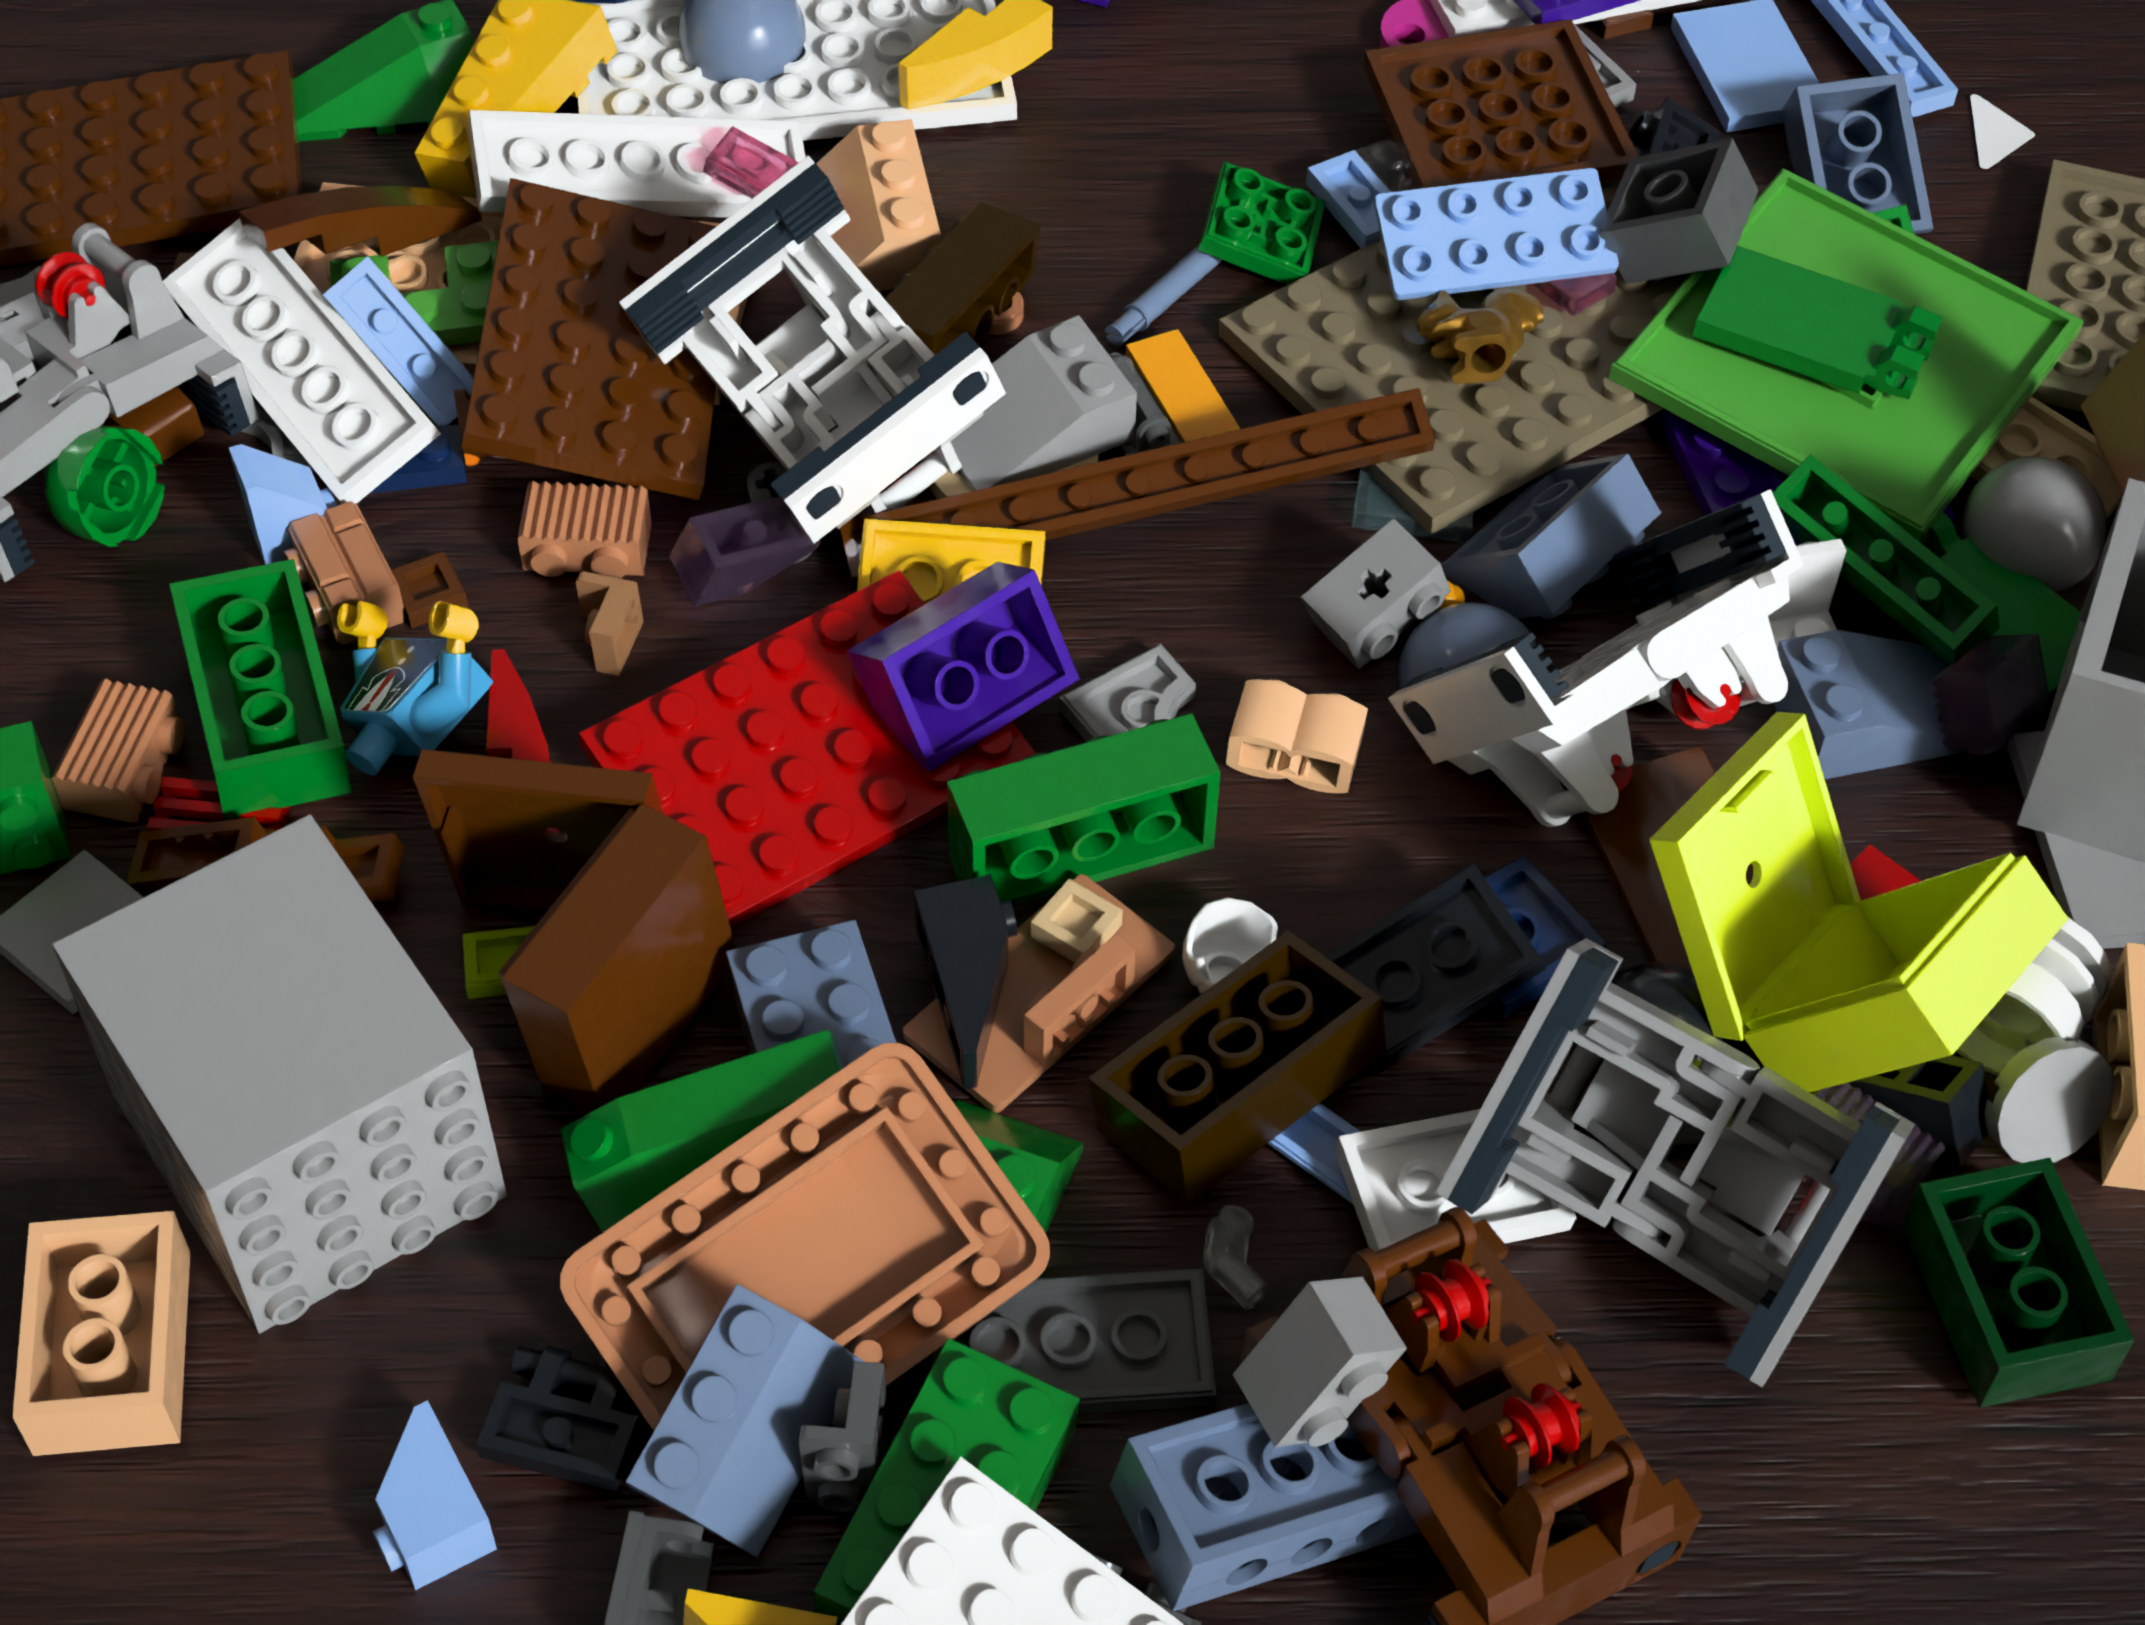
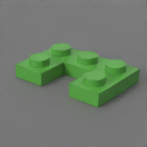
M498 240L444 247L448 287L401 293L446 346L480 342ZM368 256L392 283L388 256ZM366 257L330 261L331 287Z

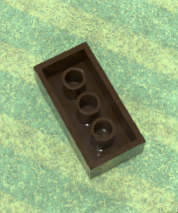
M1288 930L1088 1077L1097 1129L1103 1136L1189 1204L1387 1052L1382 997Z

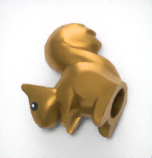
M1499 289L1487 295L1479 309L1460 308L1446 291H1441L1438 294L1437 300L1420 315L1417 322V330L1425 339L1438 343L1431 347V354L1434 358L1448 360L1459 358V361L1450 371L1454 384L1498 381L1509 367L1513 355L1521 348L1524 341V332L1535 330L1537 325L1543 322V307L1534 296L1527 292L1515 289Z

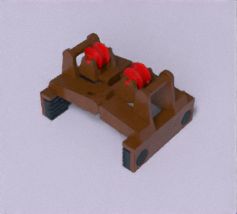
M1453 1207L1443 1212L1439 1217L1438 1223L1376 1252L1370 1248H1364L1353 1253L1347 1267L1339 1277L1341 1279L1363 1276L1407 1347L1405 1353L1419 1373L1434 1367L1445 1382L1444 1386H1442L1431 1371L1416 1377L1402 1358L1399 1357L1387 1371L1388 1380L1385 1385L1373 1395L1363 1399L1349 1415L1347 1421L1381 1469L1391 1478L1398 1479L1401 1477L1396 1489L1397 1495L1457 1588V1591L1434 1602L1431 1609L1433 1613L1429 1614V1621L1425 1625H1556L1678 1561L1697 1527L1702 1513L1677 1477L1663 1485L1661 1484L1576 1349L1569 1341L1562 1337L1552 1339L1557 1327L1505 1267L1502 1259L1506 1258L1509 1248L1485 1219L1473 1223L1470 1216L1460 1207ZM1284 1312L1247 1329L1236 1370ZM1488 1482L1504 1493L1509 1499L1504 1506H1502ZM1577 1502L1592 1526L1547 1548L1550 1529L1555 1518L1554 1513Z

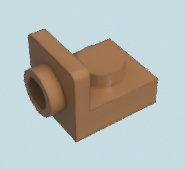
M582 571L576 580V588L582 617L587 619L585 642L592 647L596 672L620 676L644 622L637 582L624 580L615 575H600Z

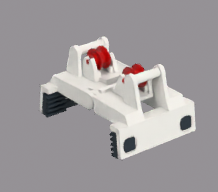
M1771 489L1613 555L1615 562L1621 559L1624 561L1625 565L1618 568L1620 574L1628 571L1630 575L1629 578L1623 580L1625 585L1634 584L1636 588L1629 592L1631 599L1637 596L1640 597L1641 602L1635 604L1636 610L1638 611L1657 604V606L1637 615L1636 618L1639 623L1586 653L1572 664L1559 670L1556 668L1548 671L1546 667L1552 663V660L1549 656L1542 659L1538 657L1544 649L1541 644L1531 647L1529 643L1536 637L1530 632L1504 642L1495 649L1444 669L1440 667L1414 677L1388 698L1433 764L1448 760L1470 775L1491 769L1530 809L1534 817L1546 827L1560 826L1566 823L1572 815L1589 812L1593 815H1598L1613 810L1618 802V793L1628 785L1633 772V754L1626 710L1656 699L1684 725L1693 729H1708L1714 725H1721L1730 721L1738 712L1740 706L1756 701L1762 704L1778 702L1785 697L1788 691L1787 677L1781 666L1768 615L1790 601L1788 575L1803 567L1804 563ZM1735 666L1744 678L1743 680L1739 681ZM1559 780H1560V781L1564 784V786L1568 789L1567 791H1565V790L1563 789V787L1561 786Z

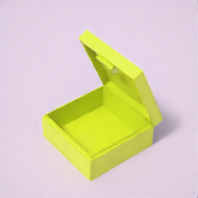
M1776 712L1649 839L1713 1036L1739 1041L1745 1039L1763 1066H1766L1807 1092L1825 1089L1953 1055L2069 919L2027 857L2023 855L2015 858L2011 852L1861 900L1806 715L1803 713ZM1751 863L1753 866V878L1748 885L1746 871Z

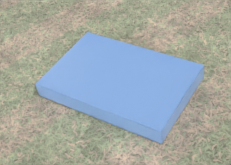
M1755 0L1673 14L1671 30L1726 133L1784 123L1781 110L1797 86L1819 83L1773 0Z

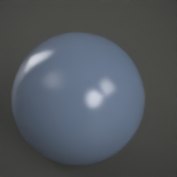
M686 0L678 22V42L683 58L691 69L701 68L702 76L707 79L725 84L733 79L747 78L757 83H762L784 73V65L789 62H796L801 58L803 45L806 42V27L804 16L796 0Z
M1466 602L1441 608L1428 618L1422 620L1407 638L1398 661L1397 675L1399 686L1401 688L1414 677L1443 667L1444 669L1491 651L1500 644L1528 634L1530 631L1512 614L1489 604ZM1535 639L1529 643L1531 647L1538 645Z

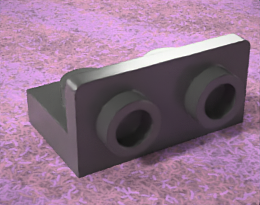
M854 1362L851 1389L838 1388L834 1427L801 1426L799 1447L806 1501L817 1503L823 1509L836 1513L857 1511L886 1455L889 1424L884 1363Z

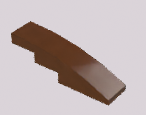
M411 186L346 187L295 195L238 211L243 232L268 253L307 240L325 255L363 242L382 257L482 221L479 209L454 191Z
M255 817L141 831L126 883L137 892L152 894L275 831L266 832ZM318 825L371 902L393 900L405 851V846L393 832L336 840L325 825Z

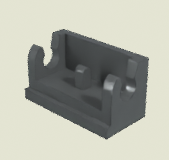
M629 1511L604 1625H683L684 1603L688 1588L704 1592L708 1590L715 1548L713 1543L701 1541L704 1528L688 1521L645 1516L643 1512Z

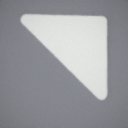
M1977 94L1970 96L1980 168L1989 169L2035 136L2033 131Z

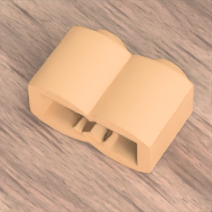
M1246 680L1229 736L1226 765L1254 777L1265 779L1287 778L1297 785L1314 791L1348 793L1363 737L1368 708L1340 694H1305L1280 680Z

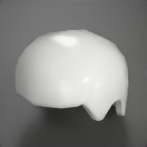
M1225 897L1205 903L1192 919L1183 942L1182 960L1191 984L1196 986L1201 994L1275 941L1278 926L1273 917L1250 901Z

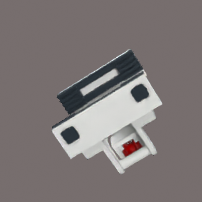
M807 156L619 303L644 340L664 364L686 348L748 425L751 426L762 442L786 468L787 471L770 485L794 521L810 540L816 543L835 527L837 529L842 527L863 509L867 508L871 514L902 508L946 472L949 471L953 475L959 471L962 465L950 441L983 416V411L1005 395L1006 392L988 356L966 331L934 355L908 325H905L899 315L830 237L851 219L841 204L829 178ZM784 269L806 306L754 345L728 312ZM836 425L838 426V427H837L836 429H834L831 433L828 432V431H829L830 429H832L834 426H836ZM932 451L934 452V453H932L929 457H927L925 460H923L920 464H918L916 467H914L911 471H909L906 475H904L902 478H900L897 482H895L893 485H891L888 489H886L883 493L880 494V492H881L883 489H885V488H886L887 486H889L892 482H894L897 478H899V477H900L901 475H903L906 471H908L910 468H912V467H913L915 464H917L920 460H922L924 457H926V456H927L929 453H931Z

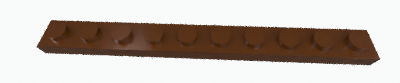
M1420 388L854 518L840 527V533L854 586L858 584L864 519L1045 531L1047 541L1433 451L1435 438Z

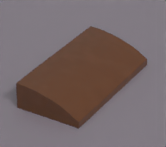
M1702 746L1666 755L1634 767L1628 785L1618 793V802L1613 810L1598 815H1593L1589 812L1582 813L1651 962L1670 963L1692 970L1649 839L1715 774ZM1751 863L1746 871L1748 885L1753 878V866Z

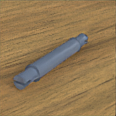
M1198 246L1195 247L1138 298L1124 307L1123 314L1105 328V333L1109 334L1106 336L1109 342L1114 346L1121 347L1137 331L1146 330L1149 324L1224 260L1197 250Z

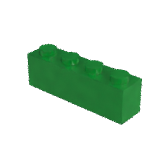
M1810 454L1773 492L1789 532L1800 544L1841 539L1847 551L1839 576L1956 672L2000 628L1998 605L1813 455Z

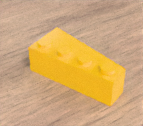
M569 0L497 1L414 153L431 189L454 191L462 197L477 198L467 128L469 110L555 113L570 95L578 98L590 84L587 75L599 62L607 64L617 53V48L601 6Z

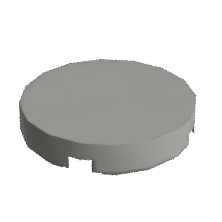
M2060 1036L2044 1038L2022 1049L2000 1071L1994 1082L2000 1088L1995 1095L1994 1103L1987 1098L1984 1117L1987 1134L2013 1160L2025 1163L2051 1158L2052 1162L2055 1163L2076 1152L2099 1129L2110 1110L2115 1087L2112 1068L2103 1056L2088 1043L2074 1038L2076 1041H2065Z

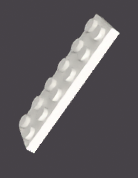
M469 110L467 123L478 209L480 212H503L510 178L670 216L728 218L806 158L799 121Z
M240 218L163 280L171 296L193 323L222 348L241 361L252 395L342 504L349 501L355 504L358 503L441 434L283 248L268 253L243 232Z

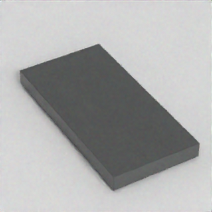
M1203 1268L1037 1278L1025 1289L954 1339L956 1342L1080 1398L1078 1414L1215 1406L1216 1386ZM943 1348L927 1358L928 1375Z

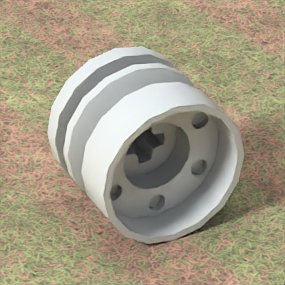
M2069 918L1956 1052L1965 1059L1983 1063L1985 1071L1998 1076L2002 1068L2022 1049L2044 1038L2060 1036L2065 1041H2076L2074 1038L2080 1039L2083 1025L2091 1020L2097 1004L2102 1001L2109 988L2112 970L2107 953L2091 933Z

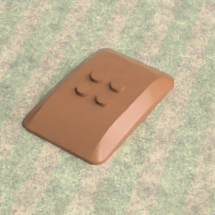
M883 1043L867 1051L575 1251L566 1260L561 1271L560 1289L567 1305L654 1431L737 1284L803 1319L864 1362L884 1363L886 1387H888L943 1348L948 1338L954 1340L1033 1283L1047 1266L1050 1258V1243L1044 1229L921 1056L906 1045Z

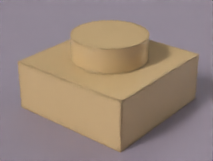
M1069 878L1031 921V937L1075 963L1086 950L1090 948L1098 950L1115 934L1122 925L1123 910Z

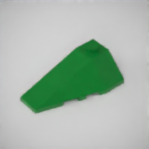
M444 0L430 3L421 8L401 13L294 78L299 142L341 138L347 132V129L376 127L377 134L383 135L396 133V125L427 122L429 127L475 43L472 32L454 1Z

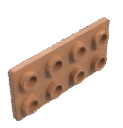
M1080 874L1073 881L1123 910L1121 927L1098 950L1095 948L1086 950L1074 963L1032 938L1031 921L1045 905L1017 928V936L1008 937V966L978 1085L975 1088L966 1089L967 1092L994 1113H999L1175 955V944L1087 875ZM936 998L903 1027V1038L963 1088Z

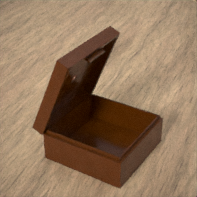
M422 749L413 779L461 904L545 913L499 970L500 978L545 1095L585 1116L616 1098L636 1092L727 974L726 951L736 949L707 837L663 814L652 773ZM547 828H557L566 834H557Z

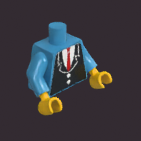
M359 601L357 606L348 603L341 605L337 615L339 630L358 637V650L352 651L355 685L340 707L341 717L358 733V736L345 752L348 761L357 769L374 776L377 775L391 755L420 756L422 749L435 750L493 684L494 681L471 657L472 652L465 650V643L470 642L474 638L479 627L478 618L470 609L442 601L436 602L429 614V629L433 635L447 639L385 637L377 648V639L384 634L387 628L388 618L386 612L381 607L364 601Z

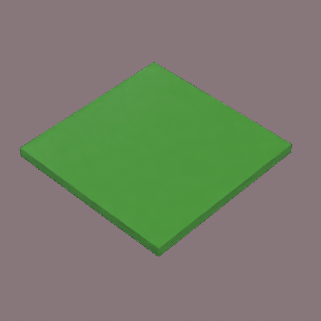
M1783 168L1756 198L1737 246L1900 300L1899 305L1905 306L1907 309L1918 306L1942 316L1941 326L1935 336L1937 337L1928 360L1923 361L1917 375L1919 376L1910 399L1876 391L1866 383H1864L1858 394L1693 337L1696 319L1723 267L1711 272H1692L1611 366L1608 379L1788 476L1810 454L1813 455L1920 542L2079 335L2084 320Z

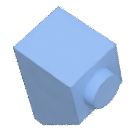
M242 444L229 447L250 529L265 564L285 561L283 551L293 548L287 527L290 526L292 521L315 513L322 516L326 509L337 506L333 493L329 487L319 490L312 471L308 466Z
M428 1400L415 1406L375 1498L384 1526L372 1532L390 1571L392 1572L404 1566L415 1590L497 1550L489 1519Z

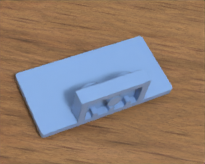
M1594 168L1381 193L1375 197V212L1392 293L1396 300L1437 296L1441 291L1454 294L1613 274L1619 265L1617 253L1609 251L1605 246V240L1599 235L1607 210L1598 172Z

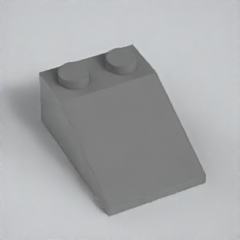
M1078 315L1026 336L993 362L992 366L1006 394L984 410L983 416L950 442L962 465L958 472L972 491L1053 473L1135 440L1137 392Z

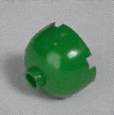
M101 425L83 433L62 450L55 460L45 466L42 491L46 506L65 531L90 543L106 547H118L117 544L123 540L134 542L141 538L156 520L164 499L165 484L156 483L157 472L155 464L163 465L161 454L148 436L132 428L117 425Z

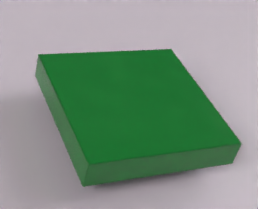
M1224 161L1217 174L1197 250L1289 285L1309 274L1326 201L1312 196L1303 189L1291 188L1263 177L1253 169L1241 168Z

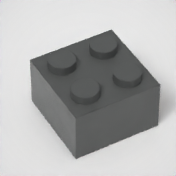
M1733 138L1631 158L1600 228L1599 235L1605 240L1607 249L1617 253L1618 270L1626 284L1647 280L1659 281L1670 276L1698 271H1715L1730 265L1759 189Z

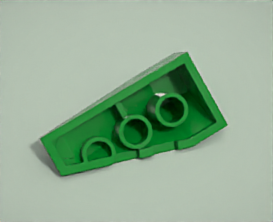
M824 1030L616 1098L561 1128L573 1186L601 1231L604 1232L843 1069L844 1066L835 1035L829 1030Z

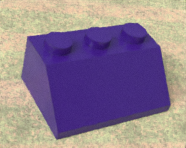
M1002 562L992 564L847 650L871 707L922 768L927 771H932L1079 680L1035 569Z

